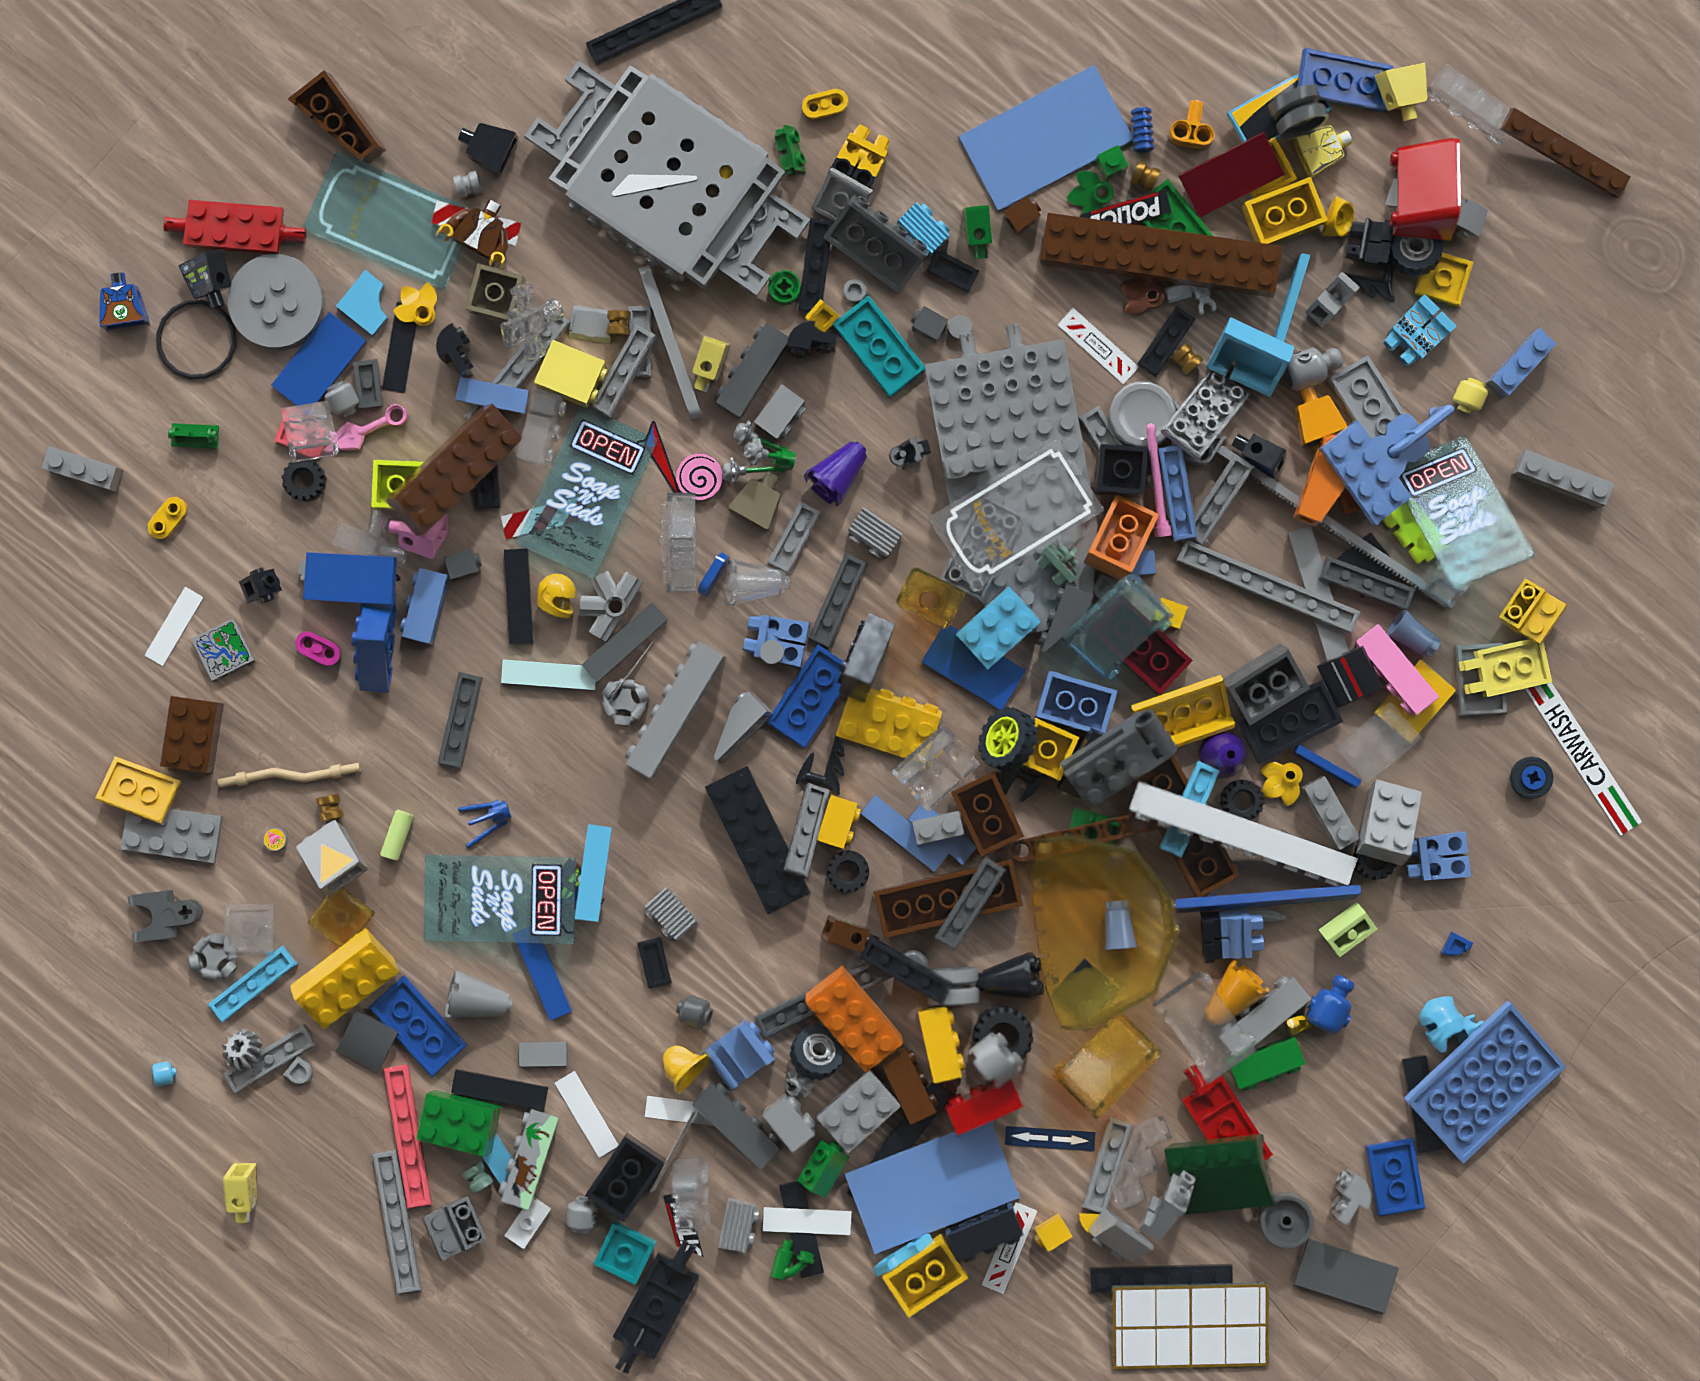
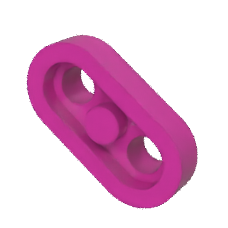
M302 632L296 638L295 645L297 650L323 665L333 666L341 659L342 652L337 644L313 632ZM308 639H311L313 642L310 648L305 646V642ZM328 650L334 652L333 657L330 659L326 656Z

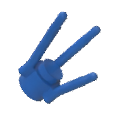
M498 799L489 803L458 808L459 812L491 808L488 809L489 814L469 821L468 825L470 826L490 818L493 823L498 821L467 843V848L478 843L499 827L508 824L507 820L511 819L512 816L506 801L500 802Z

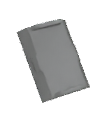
M574 305L569 338L610 344L612 336L607 335V327L609 326L608 310Z

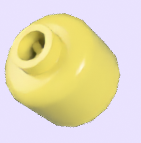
M1472 378L1462 380L1453 396V401L1458 404L1457 409L1467 414H1470L1471 411H1480L1488 396V391L1485 388L1486 384Z

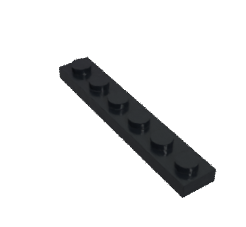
M1232 1264L1090 1267L1091 1292H1113V1287L1233 1285Z

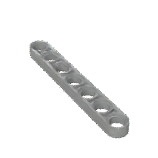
M650 265L644 266L638 270L690 418L693 421L703 416Z

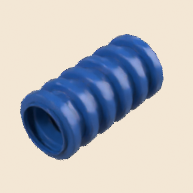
M1139 107L1131 111V115H1133L1131 122L1134 123L1132 130H1135L1133 132V137H1135L1133 144L1136 145L1134 151L1137 153H1147L1155 149V146L1152 145L1154 138L1151 137L1153 135L1151 130L1153 124L1150 123L1152 120V116H1150L1152 110L1148 107Z

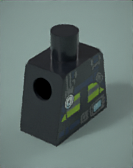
M223 249L204 252L178 265L193 298L207 297L211 309L225 305L221 292L231 287V280Z

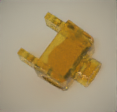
M915 567L910 571L896 599V603L900 609L938 628L944 629L950 626L965 594L962 589ZM926 592H933L937 596V604L932 608L923 606L921 602V597Z

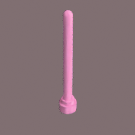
M1150 423L1146 426L1155 508L1156 513L1159 514L1153 531L1154 537L1173 535L1169 520H1166L1156 428L1154 424Z

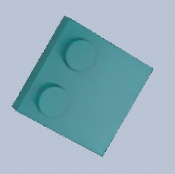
M614 1220L593 1264L636 1285L657 1241Z

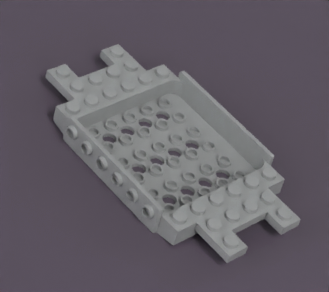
M577 61L565 78V82L581 92L582 96L565 120L556 130L537 117L524 135L525 139L560 162L549 177V182L565 194L566 201L569 204L568 208L578 215L582 213L587 216V221L597 228L601 226L606 229V234L615 241L620 239L627 244L626 248L634 254L639 252L644 255L646 262L657 268V266L663 268L665 270L664 273L674 281L679 279L683 282L685 277H687L705 290L717 271H719L757 297L769 281L770 276L752 263L778 227L797 240L810 222L808 217L773 194L785 177V171L768 159V153L763 147L748 140L744 134L729 127L725 121L710 114L707 109L691 101L684 93L672 88L665 80L653 74L648 77L630 65L617 84L613 85L595 71ZM644 114H653L655 122L652 125L643 124L641 119ZM638 132L642 136L641 142L631 144L628 141L629 134ZM691 140L694 143L693 150L684 152L680 147L681 142ZM618 151H625L628 154V160L625 163H618L614 159ZM674 158L680 161L681 166L678 170L671 171L668 169L667 162L670 159ZM724 166H728L733 170V175L728 179L722 178L719 174L720 169ZM603 171H613L615 174L614 179L611 182H604L601 179ZM630 174L697 176V180L669 185L663 190L654 188L618 196L612 195V192ZM708 186H717L720 190L719 195L714 198L707 196L706 189ZM645 196L651 197L654 201L653 206L649 209H644L640 206V200ZM697 204H702L706 208V213L701 217L695 216L692 212L693 207ZM681 224H690L693 228L692 233L687 236L680 234L679 227Z

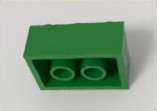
M438 1090L430 1091L425 1095L416 1140L484 1157L492 1153L501 1106Z

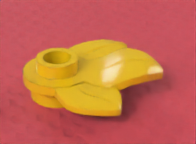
M427 282L423 285L420 292L412 287L402 286L400 297L403 305L393 310L395 315L403 322H415L419 326L432 324L436 315L433 307L437 302V294L433 286ZM422 311H427V318L421 319L420 313Z
M1270 762L1261 768L1262 774L1268 778L1262 787L1263 797L1278 798L1281 796L1286 806L1293 804L1300 794L1299 783L1303 777L1301 767L1291 762L1284 765L1278 762ZM1293 771L1295 777L1290 779L1286 776V773Z

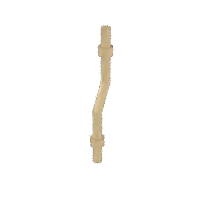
M360 763L344 766L337 764L330 766L329 769L309 773L279 768H270L250 773L244 771L236 773L235 776L218 779L219 788L233 785L240 787L249 785V782L273 777L303 783L327 778L338 779L343 778V775L361 772Z

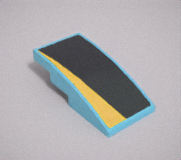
M1299 74L1266 90L1226 114L1242 142L1262 132H1265L1268 140L1274 137L1277 140L1281 139L1276 128L1279 121L1272 119L1268 105L1283 93L1297 88ZM1319 100L1318 103L1324 104L1327 113L1332 110L1329 102Z

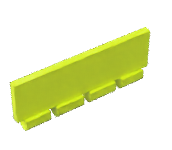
M1412 497L1383 519V522L1389 529L1393 528L1396 524L1399 528L1393 534L1404 548L1410 543L1413 544V547L1407 552L1417 564L1424 559L1426 562H1429L1449 546V543H1440L1444 537Z

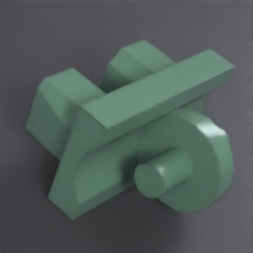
M1050 542L1037 560V564L1043 570L1048 569L1052 564L1059 570L1052 576L1053 581L1059 587L1067 582L1072 583L1080 574L1075 568L1079 563L1073 556L1078 551L1075 547L1070 551L1064 545L1057 549Z

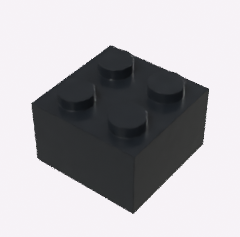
M1101 444L1096 494L1111 496L1118 494L1124 497L1143 498L1145 494L1148 447Z

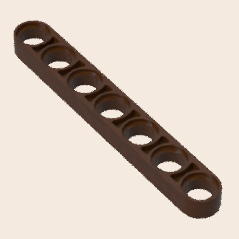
M1137 812L1018 840L1012 845L1011 854L1015 860L1023 862L1165 827L1158 825L1154 818L1151 817L1149 821L1144 820V827L1142 829L1135 830L1130 825L1131 819L1137 814ZM1117 822L1120 824L1121 832L1118 835L1108 833L1107 826L1109 823ZM1089 827L1095 828L1098 832V837L1094 841H1089L1084 836L1085 830ZM1070 833L1074 836L1075 842L1072 846L1062 844L1061 837L1063 834ZM1043 838L1050 840L1052 844L1051 849L1047 852L1041 851L1038 847L1039 841ZM1019 844L1026 845L1029 849L1028 855L1025 857L1016 855V846Z

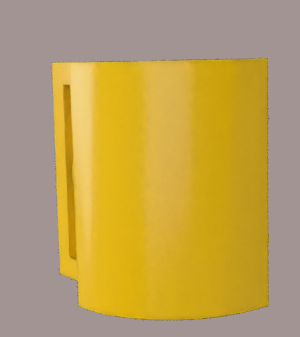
M1525 578L1500 614L1499 619L1520 636L1524 635L1541 646L1567 608V604L1546 593L1545 589Z

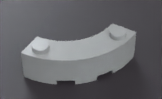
M1396 178L1393 179L1385 203L1393 212L1396 211L1398 206ZM1461 199L1460 218L1454 230L1455 234L1461 238H1469V236L1479 237L1488 210L1469 199H1466V201Z

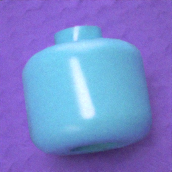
M170 1062L156 1063L152 1066L153 1080L156 1087L171 1085L173 1077H177L176 1069L172 1068Z

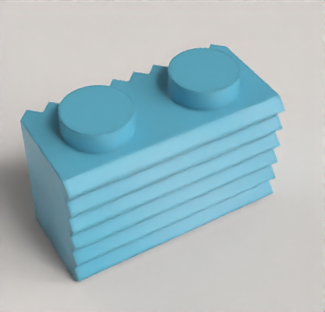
M916 202L897 221V225L905 228L908 231L907 235L914 240L919 239L927 246L926 249L930 251L927 255L930 258L950 238L948 234L950 230L941 220L937 223L931 217L933 212L925 204L920 206Z

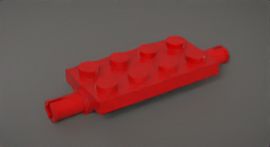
M189 200L185 219L165 216L164 221L166 223H163L165 232L184 233L183 245L188 248L279 254L281 243L285 241L305 243L306 238L304 237H307L306 228L286 227L283 224V207Z
M1196 1064L1190 1066L1194 1076L1188 1068L1183 1071L1194 1087V1090L1181 1100L1207 1140L1260 1134L1221 1074L1210 1081H1206ZM1263 1140L1262 1152L1265 1161L1273 1154Z

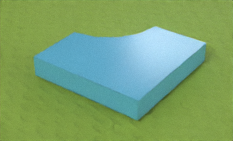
M365 270L336 307L372 336H375L388 319L380 305V296L385 285Z

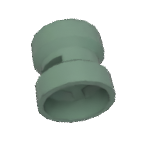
M482 1161L461 1173L464 1180L469 1181L470 1190L473 1194L493 1182L491 1176L484 1172L485 1166Z

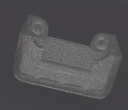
M1199 971L1152 1005L1159 1014L1166 1015L1167 1018L1164 1020L1170 1024L1196 1061L1195 1064L1202 1066L1200 1067L1201 1074L1206 1082L1210 1083L1256 1051L1254 1045L1257 1042L1250 1032L1245 1033L1221 1000L1212 987L1215 983L1207 972L1203 974Z

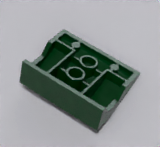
M1263 1134L1174 1143L1164 1149L1170 1177L1173 1173L1179 1177L1185 1171L1195 1178L1194 1187L1183 1215L1275 1205L1271 1177L1265 1169L1263 1158Z

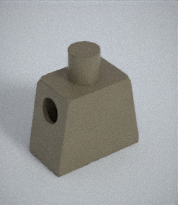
M767 471L761 483L751 478L731 502L728 509L768 531L781 498V494L773 490L779 477Z

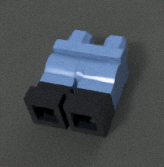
M1241 909L1240 911L1200 912L1202 955L1205 964L1215 963L1216 959H1237L1244 956L1245 958H1252V952L1264 950L1263 935H1251L1253 930H1263L1261 914H1249L1247 909Z

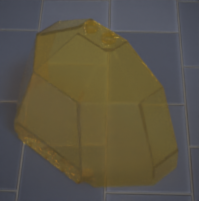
M1072 835L1038 838L1031 873L1032 886L1036 889L1031 890L1033 906H1041L1042 909L1034 911L1036 930L1044 929V933L1037 934L1039 953H1047V957L1040 958L1041 973L1047 974L1044 978L1045 989L1062 1029L1076 1031L1095 1028L1156 994L1177 944L1176 937H1178L1179 930L1177 923L1174 922L1175 902L1137 850ZM1128 900V910H1131L1133 931L1138 947L1105 950V912H1107L1105 902ZM1084 958L1092 965L1090 968L1084 966L1079 972H1073Z

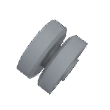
M978 967L930 969L950 980L953 984L943 1004H939L928 998V1004L953 1006L979 1002V989L974 986H964V984L978 981Z

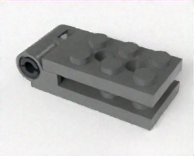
M1146 710L1141 713L1138 711L1101 737L1060 762V765L1065 771L1066 777L1088 808L1092 809L1173 756L1177 751V745L1154 711Z

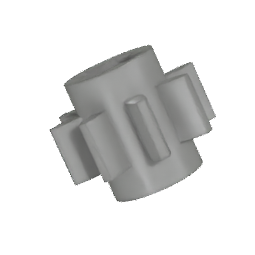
M795 1069L787 1073L788 1078L785 1079V1088L791 1096L805 1098L811 1094L810 1089L814 1087V1080L801 1076L802 1074Z

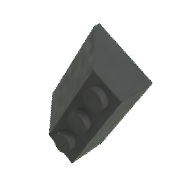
M1278 644L1223 678L1228 696L1248 725L1254 724L1310 689L1290 651L1281 644Z

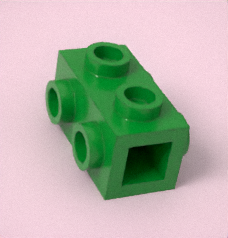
M821 1140L797 1181L811 1192L826 1198L850 1157L843 1152V1147L833 1140L831 1143Z

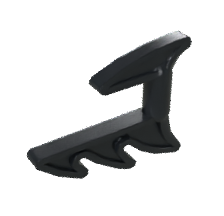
M1390 256L1388 257L1383 279L1345 273L1353 282H1357L1360 288L1370 297L1375 298L1376 296L1372 289L1373 287L1383 298L1390 302L1395 301L1392 293L1395 267L1390 260Z
M838 736L834 738L824 776L810 772L814 759V753H811L799 771L796 784L802 781H810L832 789L836 795H840V785L834 768L841 776H844V769L837 752L841 756H845V752Z
M1019 768L1017 770L1013 769L1012 772L1004 771L1005 781H1003L1000 773L996 772L1005 795L1016 777L1029 783L1021 797V801H1025L1030 797L1045 778L1044 774L1035 776Z

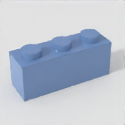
M1538 328L1528 336L1486 384L1504 399L1516 389L1557 343L1541 328Z
M419 568L418 573L415 572L412 580V586H415L413 595H409L406 603V609H409L407 618H403L400 626V631L403 632L402 637L433 645L450 576Z

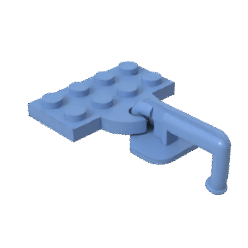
M1452 405L1431 408L1429 410L1430 417L1420 425L1413 416L1401 414L1387 424L1385 435L1376 436L1372 439L1357 420L1319 448L1372 525H1377L1412 497L1399 477L1404 472L1407 462H1416L1428 452L1430 442L1426 434L1453 414L1455 408Z

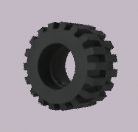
M1002 1005V1007L994 1006L992 1009L984 1011V1014L978 1017L977 1023L974 1025V1044L976 1045L989 1035L994 1025L1006 1022L1011 1024L1017 1032L1016 1042L1008 1049L1011 1053L1015 1051L1024 1060L1026 1054L1030 1053L1031 1044L1033 1043V1030L1027 1018L1017 1009Z

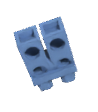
M767 615L749 617L747 629L759 631L757 640L745 638L743 650L754 654L756 658H761L760 648L763 643L775 640L782 645L784 650L783 658L779 663L802 668L806 647L786 643L783 640L806 644L810 623Z
M1466 831L1415 838L1412 844L1411 856L1417 855L1418 864L1406 865L1407 877L1420 878L1423 881L1471 877L1468 855L1444 857V855L1468 853Z

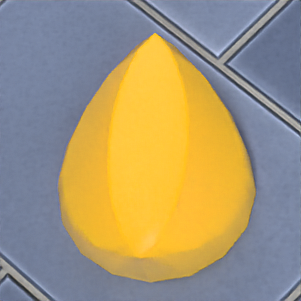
M1337 196L1334 197L1326 215L1328 221L1323 226L1322 236L1343 237L1348 234L1355 217L1354 207L1351 202Z

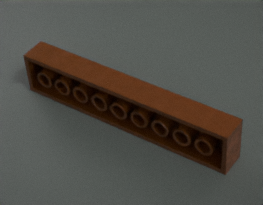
M1048 213L1040 260L1042 265L1274 298L1283 246Z

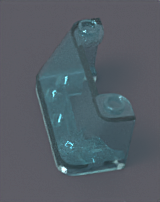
M1130 574L1118 582L1066 631L1060 639L1101 678L1112 680L1120 673L1119 667L1121 662L1152 633L1158 630L1161 632L1165 631L1172 624L1170 619L1175 615L1137 574Z

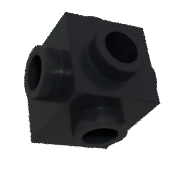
M263 568L255 569L250 572L249 576L239 581L247 604L261 600V603L269 602L275 599V594L282 591L274 568L265 571Z

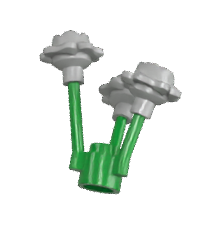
M747 420L746 424L739 423L737 425L733 438L737 440L739 447L748 440L751 441L745 445L743 453L744 457L748 460V464L756 466L761 458H772L773 465L776 466L746 468V466H738L734 462L733 457H730L729 462L723 464V478L728 480L731 486H734L738 477L746 475V473L767 471L784 473L785 469H793L796 458L795 452L788 451V447L779 446L758 437V434L752 432L751 422ZM762 444L778 451L769 453L768 450L763 449Z

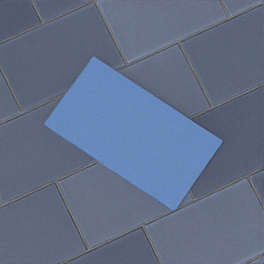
M1095 65L959 136V141L964 146L998 211L1095 161L1098 154L1116 145L1122 147L1134 140Z
M992 1121L960 1135L953 1131L845 1173V1179L849 1184L871 1242L872 1251L875 1254L1020 1198Z

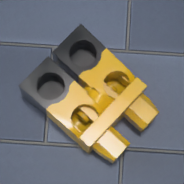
M860 124L854 133L850 132L830 169L834 168L851 178L857 167L852 179L872 189L887 159L890 139L883 135H878L873 144L867 141L871 130Z

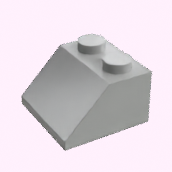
M1105 1207L1088 1230L1094 1236L1092 1240L1102 1248L1107 1245L1112 1249L1110 1253L1121 1261L1125 1258L1132 1263L1155 1247L1139 1230Z

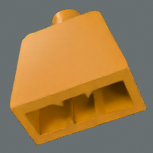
M1313 386L1300 391L1305 404L1295 408V416L1302 446L1320 440L1325 435L1329 436L1330 434L1339 433L1347 427L1329 395L1318 398Z

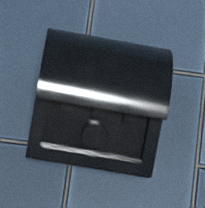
M806 321L800 323L791 331L787 341V350L789 353H792V357L805 359L806 355L811 356L812 347L817 348V352L830 353V350L836 351L837 335L815 331V321Z
M451 323L443 328L437 337V354L445 364L452 361L462 377L470 378L473 376L470 369L474 368V366L465 354L470 351L467 346L470 340L461 327L456 328Z

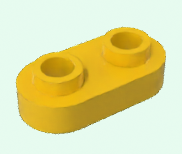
M840 89L812 94L803 100L802 112L805 117L811 120L840 114L848 106V97ZM838 99L841 103L839 106H834L832 101ZM811 105H816L818 107V110L812 112L810 111L809 107Z
M178 497L168 498L148 523L150 535L161 540L168 538L188 513L186 502ZM176 504L178 509L175 513H172L171 506ZM158 523H162L163 529L161 531L156 530V525Z

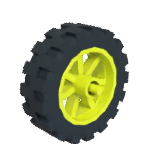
M1004 707L1003 710L995 711V715L990 716L987 719V724L983 725L981 729L983 731L982 735H979L978 741H980V745H978V750L981 752V759L987 765L1002 772H1012L1013 769L1021 768V764H1025L1029 760V755L1033 754L1035 750L1033 749L1034 744H1037L1036 734L1038 730L1034 726L1036 723L1034 719L1030 718V715L1014 707Z

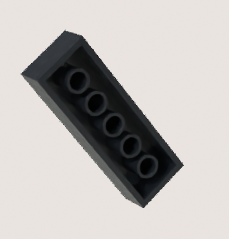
M749 766L706 786L705 788L767 914L810 894L811 892L804 878L783 871L789 847Z

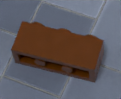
M903 1048L880 1062L910 1125L938 1112L936 1107L939 1106V1103L934 1093L929 1094L926 1085L929 1083L924 1072L919 1073L915 1064L918 1063V1060L913 1050L908 1051L907 1048Z

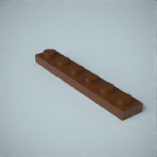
M1516 108L1510 109L1500 128L1501 131L1615 198L1621 197L1631 177Z

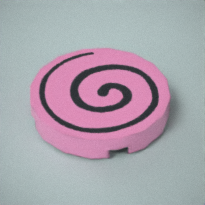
M694 454L686 457L680 463L677 469L676 481L680 491L686 497L692 500L704 501L717 494L723 483V473L720 465L714 458L706 454Z

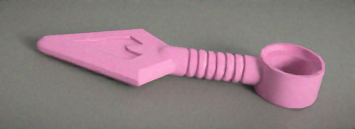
M394 404L387 408L384 417L368 425L360 427L346 422L323 447V450H360L365 435L389 424L397 427L403 426L408 420V412L404 407ZM395 409H400L403 412V418L399 422H393L391 419V413Z

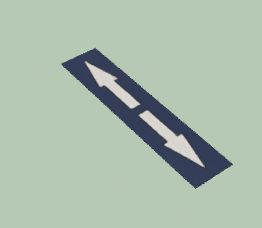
M1006 1126L1005 1145L1094 1151L1096 1132Z

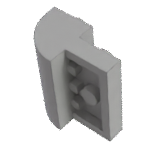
M1348 1167L1345 1171L1342 1170L1335 1180L1337 1183L1335 1188L1342 1195L1337 1196L1331 1205V1213L1346 1225L1359 1205L1368 1210L1371 1203V1191L1368 1184Z

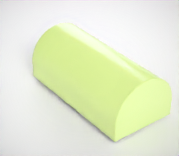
M398 809L395 811L380 853L381 856L399 860L414 815Z

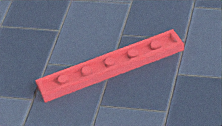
M409 1064L384 1068L407 1209L431 1205L432 1200L422 1141L416 1140L419 1123Z

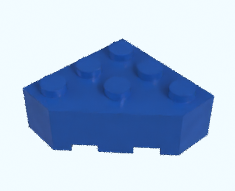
M396 593L394 605L360 604L361 616H357L356 619L357 632L352 634V646H356L353 662L358 666L355 670V680L359 681L360 691L385 693L389 691L393 671L391 665L395 644L394 628L397 617Z

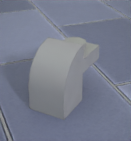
M1341 272L1305 312L1323 328L1360 287L1345 273Z

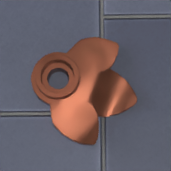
M1138 278L1128 279L1120 284L1122 292L1129 298L1123 309L1128 314H1143L1149 308L1161 306L1165 300V293L1158 286L1157 281ZM1151 293H1157L1155 299H1149Z

